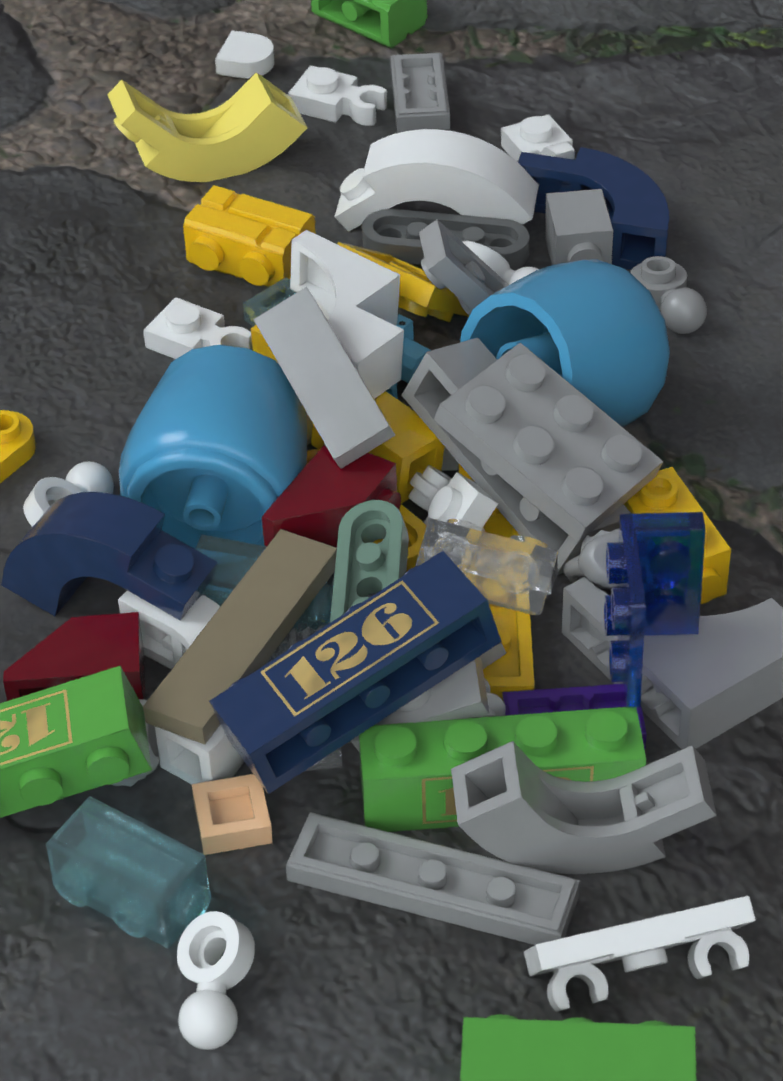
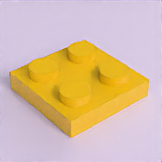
M338 242L337 245L400 274L398 307L419 316L427 317V314L447 322H451L454 314L469 317L462 308L458 297L447 287L443 289L437 288L428 279L423 269L389 254Z

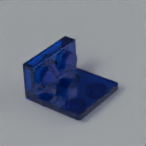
M703 512L620 514L618 542L606 543L607 583L617 584V587H612L611 595L604 596L605 635L618 637V640H612L609 643L611 682H623L626 707H641L644 636L699 634L706 532Z

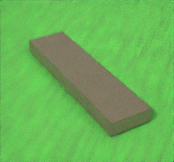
M280 529L144 704L143 711L146 723L205 745L220 726V722L209 701L227 690L237 680L247 677L266 664L335 571L337 548Z

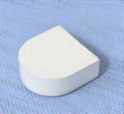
M232 30L215 58L216 74L250 79L256 72L261 76L265 75L274 66L273 43L267 37L259 34Z

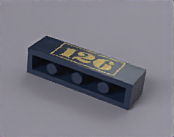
M441 551L423 564L408 570L401 578L364 602L352 606L345 614L308 638L296 642L286 652L252 674L237 680L227 690L209 702L228 740L267 793L270 794L502 641L487 599L448 555Z

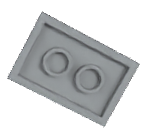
M522 343L517 344L441 402L434 417V421L578 543L655 478L663 463V460Z

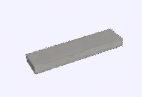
M311 812L286 864L287 881L533 945L565 938L580 895V880Z

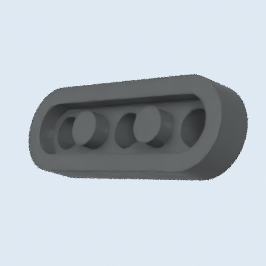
M383 209L371 213L362 223L363 248L392 255L409 264L421 265L424 253L419 232L436 219L462 242H476L499 253L509 263L510 269L520 268L529 258L530 236L528 230L519 222L509 219Z

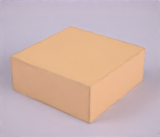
M254 774L192 784L193 801L204 855L273 843L271 822L263 786Z

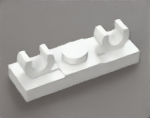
M744 896L536 944L525 950L524 955L530 977L548 972L554 973L548 983L547 995L552 1008L559 1012L570 1008L569 998L566 994V985L572 977L580 978L587 983L592 1003L607 999V980L600 969L593 966L599 963L604 964L622 959L625 973L667 963L668 959L665 949L693 942L688 952V965L696 979L712 975L707 957L712 945H719L727 951L729 963L733 971L747 967L749 964L748 947L745 941L739 935L732 932V930L756 920L750 897Z

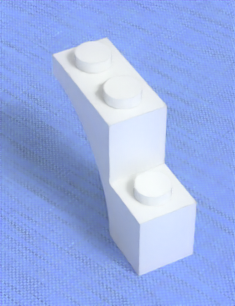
M308 230L293 238L291 246L290 289L295 292H299L305 287L309 289L374 399L401 380L404 329L395 326L398 320L400 274Z

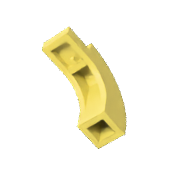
M257 72L225 103L212 110L197 114H181L169 111L124 80H121L107 94L117 116L114 119L115 125L122 134L135 143L145 167L155 173L180 181L209 182L251 172L283 153L307 129L293 99Z

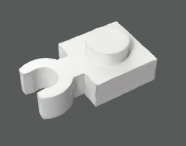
M310 65L288 93L300 114L337 122L342 114L351 116L352 120L358 124L374 126L376 123V109L385 111L387 108V90L376 85L358 87L356 76L336 72L326 67L319 68Z
M177 297L143 330L145 348L174 359L179 358L192 349L213 345L253 350L252 337L249 330L239 326L225 327L224 315Z

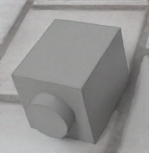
M602 189L546 193L545 240L552 265L593 259L612 264L613 228Z

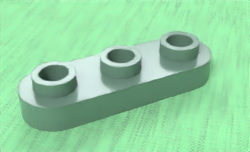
M370 500L354 506L342 518L338 530L330 623L345 614L352 606L370 598L367 597L368 595L381 591L406 573L409 534L403 517L395 505L387 501ZM384 539L378 544L373 543L376 540Z

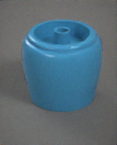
M598 259L560 263L545 267L492 294L472 310L461 331L460 342L479 338L497 360L517 344L522 343L622 427L629 425L651 408L665 384L670 356L665 319L651 292L628 270Z
M213 345L188 351L169 365L131 429L121 454L119 466L120 496L139 501L164 513L165 518L162 531L212 558L218 564L247 561L252 557L262 554L265 550L262 526L263 514L307 465L306 410L279 363L253 350L241 347Z

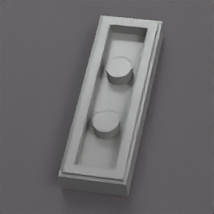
M307 287L253 319L340 469L395 436V433Z

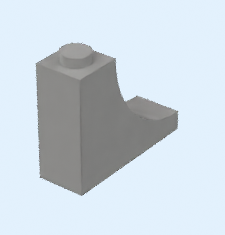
M585 577L563 588L562 634L614 684L637 683L642 711L682 750L692 745L695 749L783 698V607L773 598L752 607L726 614L679 616L657 613L625 603L602 591Z

